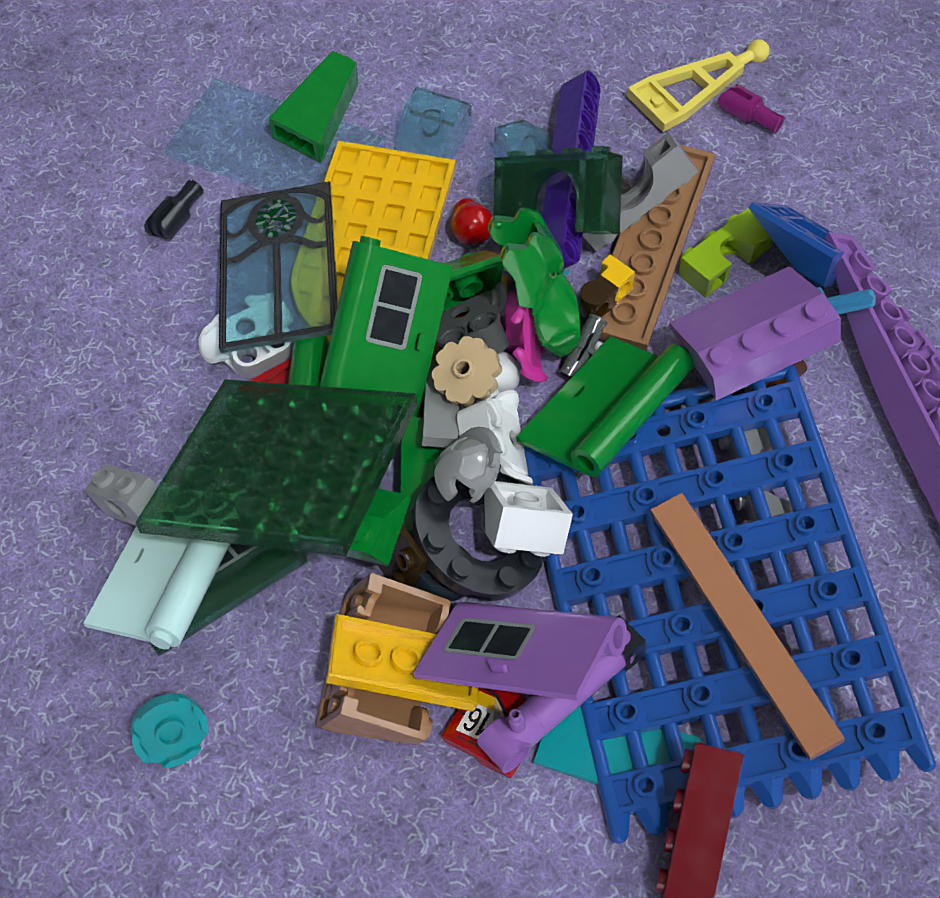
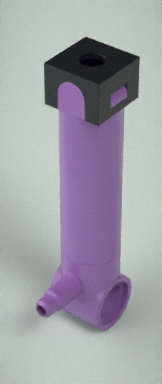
M624 620L627 628V639L623 652L617 657L601 655L578 701L532 695L517 709L511 710L509 716L495 720L481 733L477 744L502 772H510L520 765L529 755L532 747L619 671L624 669L627 672L646 655V640L629 623Z

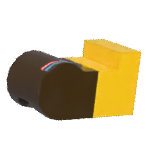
M611 254L608 255L601 263L600 276L594 281L585 283L581 288L579 300L580 314L585 318H588L590 313L603 317L633 289L635 271Z

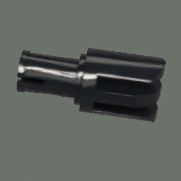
M189 179L177 195L167 196L145 221V231L152 236L172 239L190 218L189 209L204 193L201 185Z

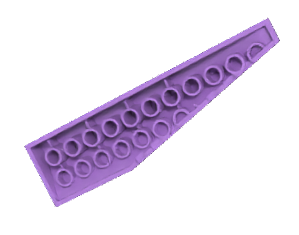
M829 232L825 236L826 242L844 252L834 269V273L837 275L836 280L840 295L866 289L874 291L876 298L875 306L846 314L860 355L883 411L918 480L919 488L924 492L932 508L934 518L940 524V354L922 330L915 331L908 320L912 316L904 306L899 308L889 296L893 290L886 281L872 273L875 266L854 237Z

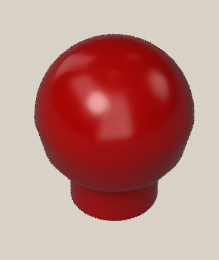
M469 198L462 199L455 204L451 218L452 233L462 244L468 246L480 245L491 236L488 224L493 216L484 205Z

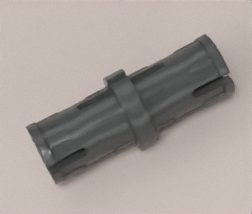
M591 313L588 315L580 331L581 338L578 345L568 354L558 371L561 375L571 379L587 362L589 356L594 355L596 352L594 347L605 326H607V321Z

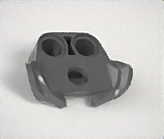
M499 282L492 290L483 292L443 311L435 346L439 345L443 349L448 342L459 344L464 336L482 339L488 348L493 349L497 354L503 352L509 345L508 337L500 322V314L504 313L507 301L504 283ZM468 311L465 316L455 319L458 314Z

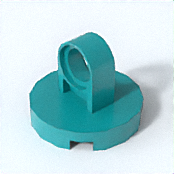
M168 693L154 697L140 707L132 718L129 733L134 752L144 763L150 764L149 761L161 763L163 768H171L186 763L200 752V744L204 740L205 734L208 736L209 727L205 712L196 700L184 694Z

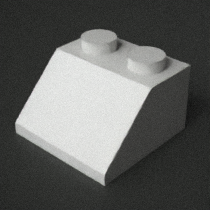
M495 481L485 491V533L494 548L505 553H515L516 550L530 551L535 555L543 557L549 556L550 553H564L573 514L553 488Z

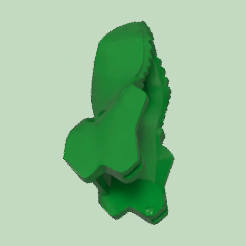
M521 207L514 218L500 215L493 216L488 224L489 233L494 241L500 245L501 253L499 256L503 269L514 278L518 304L522 307L530 308L534 317L535 333L538 335L537 338L540 340L541 346H544L545 349L554 355H558L559 358L571 353L581 338L579 306L568 278L562 273L564 260L560 246L537 210Z

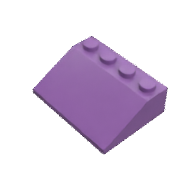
M790 266L669 323L680 344L688 350L693 358L695 368L716 401L841 342V318L820 290Z

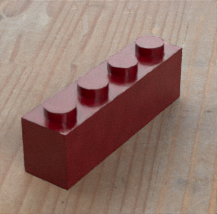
M695 741L692 749L685 748L680 772L687 773L684 789L676 788L672 812L679 813L676 828L668 827L663 850L670 853L667 869L659 868L655 892L661 893V898L715 897L744 754L741 752Z

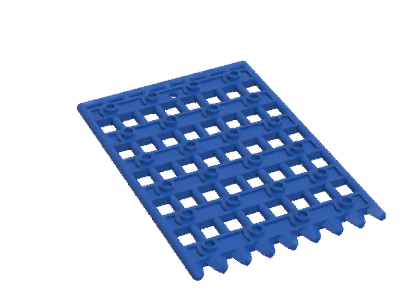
M794 364L744 387H752L753 391L735 396H732L731 393L717 401L703 404L698 403L699 399L713 396L706 384L672 392L597 476L601 490L600 493L581 497L575 473L580 471L523 445L528 476L532 478L533 486H542V481L558 477L562 478L567 498L564 504L573 514L567 540L577 538L583 562L562 568L559 554L550 553L549 556L545 557L557 611L573 613L571 606L592 601L595 615L611 617L606 597L628 593L635 620L627 623L646 640V655L641 660L645 659L653 689L631 694L625 670L622 669L611 678L616 698L594 703L593 696H591L580 705L610 838L614 843L620 844L627 840L630 815L637 814L648 833L654 836H660L667 828L668 805L673 804L676 788L684 789L687 773L680 772L685 749L678 725L701 720L707 744L724 748L716 716L738 711L747 744L724 748L744 754L731 818H737L742 814L744 810L745 788L747 787L753 789L765 807L776 809L783 800V779L786 778L791 779L804 798L814 800L822 791V770L829 769L843 789L853 791L859 786L861 781V761L867 760L877 775L887 782L894 781L900 773L899 752L906 751L916 766L923 772H930L936 767L935 758ZM783 378L786 380V383L767 388L765 385L767 382ZM685 404L686 408L665 413L664 408ZM799 418L807 442L786 447L778 423ZM765 426L772 450L752 455L744 431ZM661 428H668L671 432L668 436L663 437L658 434V431ZM731 435L738 459L717 464L710 440ZM697 443L704 467L683 472L676 448ZM663 452L669 476L649 480L642 457ZM629 460L635 484L615 489L609 465ZM820 478L828 503L807 508L799 483ZM785 486L793 512L772 517L764 491ZM680 493H683L693 510L694 508L715 503L722 529L708 533L730 566L735 568L736 575L771 628L791 624L800 654L793 655L791 658L844 736L845 740L842 744L809 761L781 716L780 719L785 735L762 740L753 708L771 704L772 702L750 667L741 668L735 645L708 602L706 601V603L687 608L684 607L677 580L691 576L670 543H666L663 532L651 515L652 508ZM750 495L758 520L736 525L729 500ZM646 521L652 546L631 551L625 525ZM611 529L618 555L597 560L590 534ZM842 540L851 568L829 573L820 546ZM806 549L815 577L793 582L784 554ZM770 558L778 586L757 590L748 563ZM663 584L670 612L649 616L642 589ZM865 606L875 636L852 641L843 611ZM828 615L837 645L815 650L806 620ZM718 642L726 671L704 676L696 647ZM681 650L689 680L667 685L659 655ZM889 676L900 708L877 713L866 681ZM851 685L861 717L838 722L828 690ZM663 729L672 761L649 766L641 733ZM626 736L634 770L611 775L603 740Z

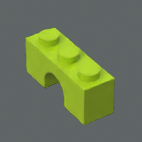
M748 207L739 215H732L719 230H713L708 233L703 242L695 248H688L680 257L681 263L678 275L706 298L728 281L732 263L724 255H737L751 264L772 247L773 240Z

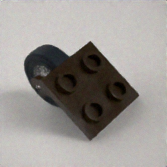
M403 524L389 565L384 566L373 563L380 568L388 579L451 600V602L464 597L442 584L426 568L428 559ZM458 545L464 552L471 556L463 547Z

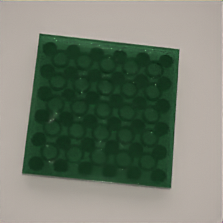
M225 379L135 522L137 528L143 534L346 556L418 405L416 394Z

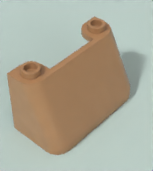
M370 573L347 593L341 606L340 615L438 634L450 615L448 613L451 600ZM325 677L316 718L317 728L334 733L418 745L428 738L433 721L429 717L428 709L421 707V701L328 684Z

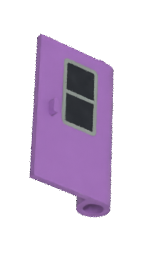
M460 602L450 612L449 617L413 672L415 679L578 701L601 655L616 657L621 655L626 645L627 628L624 620L620 617Z

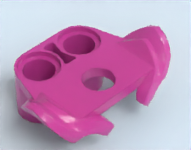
M507 292L504 311L506 335L509 340L508 353L513 354L519 360L522 366L520 373L524 377L536 382L547 381V375L543 372L540 362L544 346H541L540 340L537 338L538 335L535 333L534 317L530 308H525L518 304L516 292Z

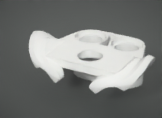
M274 296L247 299L245 302L251 309L226 321V342L274 334ZM282 301L283 333L289 332L288 328L294 324V318ZM218 314L202 330L198 345L200 354L206 362L212 364L223 361L237 375L250 378L288 359L291 354L292 336L219 349ZM249 322L255 326L256 332L247 337H242L238 334L237 328L241 323ZM274 340H280L285 345L280 348H273L269 343ZM244 355H252L256 358L250 363H244L239 360Z
M506 390L500 392L494 398L489 397L458 411L459 437L473 427L489 428L496 435L503 452L500 453V472L518 480V484L533 485L532 478L528 476L524 446L516 440V436L521 432L517 412L519 403L517 391Z

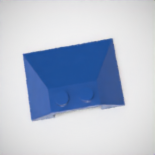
M751 202L749 206L750 211L796 271L803 274V277L816 288L838 285L834 269L844 252L826 242L825 236L832 231L788 205Z

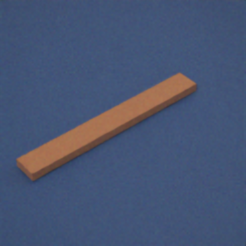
M683 493L652 508V517L809 761L842 744L845 740L844 736Z

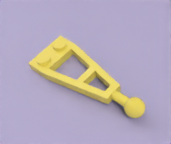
M756 39L749 43L745 52L734 56L729 51L651 75L628 87L626 96L662 132H665L686 121L742 75L745 64L751 61H765L770 53L769 45L764 40ZM724 67L728 69L716 80L708 74V72ZM692 78L703 90L683 106L663 88L664 86Z

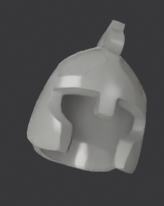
M480 426L467 430L457 441L444 449L434 461L436 466L434 471L435 483L439 492L447 501L452 500L458 493L455 485L457 479L471 488L469 493L473 497L470 500L472 503L478 501L496 481L500 467V453L503 452L492 430Z

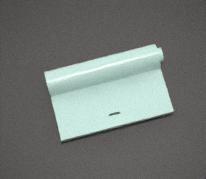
M221 484L214 496L158 485V488L172 504L151 530L138 526L135 527L83 623L85 627L151 642L154 646L161 649L178 647L251 502L248 493L236 485Z

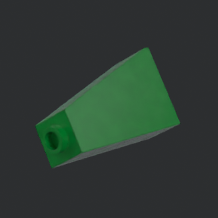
M332 50L270 115L269 123L272 138L321 163L328 152L359 84L357 62L348 56H343Z
M404 414L402 418L401 494L411 497L403 521L404 527L411 535L413 513H410L414 499L423 486L434 476L436 467L434 461L446 448L422 446L423 418Z

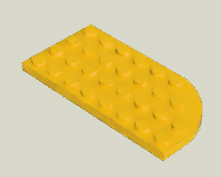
M344 141L337 142L324 182L330 181L337 306L352 242H359L361 236L380 240V247L430 260L455 174L456 160ZM321 197L318 198L312 218L319 219L325 214V202ZM324 220L320 223L310 222L305 238L314 242L325 241L326 221ZM302 245L293 271L292 290L298 314L306 328L331 324L327 247L311 249ZM332 330L321 331L330 341Z

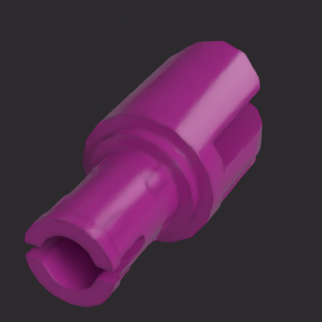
M739 84L729 88L718 97V105L722 110L746 124L756 122L775 134L780 130L785 121V116L764 106L761 96L754 94Z

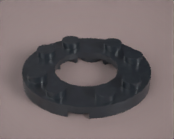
M497 475L496 481L512 483L511 481L503 479L502 477ZM433 476L418 492L410 513H413V529L410 533L422 553L428 559L426 568L442 584L466 597L472 594L486 597L487 601H498L510 598L521 592L539 573L544 557L524 550L507 553L503 558L496 561H481L469 556L457 545L451 535L449 526L450 513L454 506L463 502H469L473 505H485L484 494L475 503L470 502L473 498L469 493L471 488L457 479L455 485L458 493L452 500L447 501L439 492Z

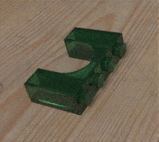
M592 146L591 152H582L581 148H563L561 154H554L553 150L538 149L535 150L534 155L526 156V152L508 151L507 157H495L493 216L500 215L514 218L521 207L537 210V199L543 184L554 174L566 172L572 179L577 193L576 232L590 235L620 234L623 155L611 152V147Z

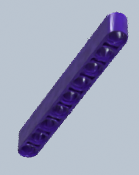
M589 70L563 83L561 86L542 211L543 220L562 250L563 269L578 263L581 255L601 92L596 76Z

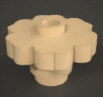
M464 336L459 344L448 342L443 350L437 353L436 360L439 366L435 367L432 371L434 386L437 391L446 395L447 400L453 405L469 407L474 403L475 399L479 401L485 400L498 389V383L495 378L502 373L503 368L499 363L500 358L493 349L488 348L482 339Z

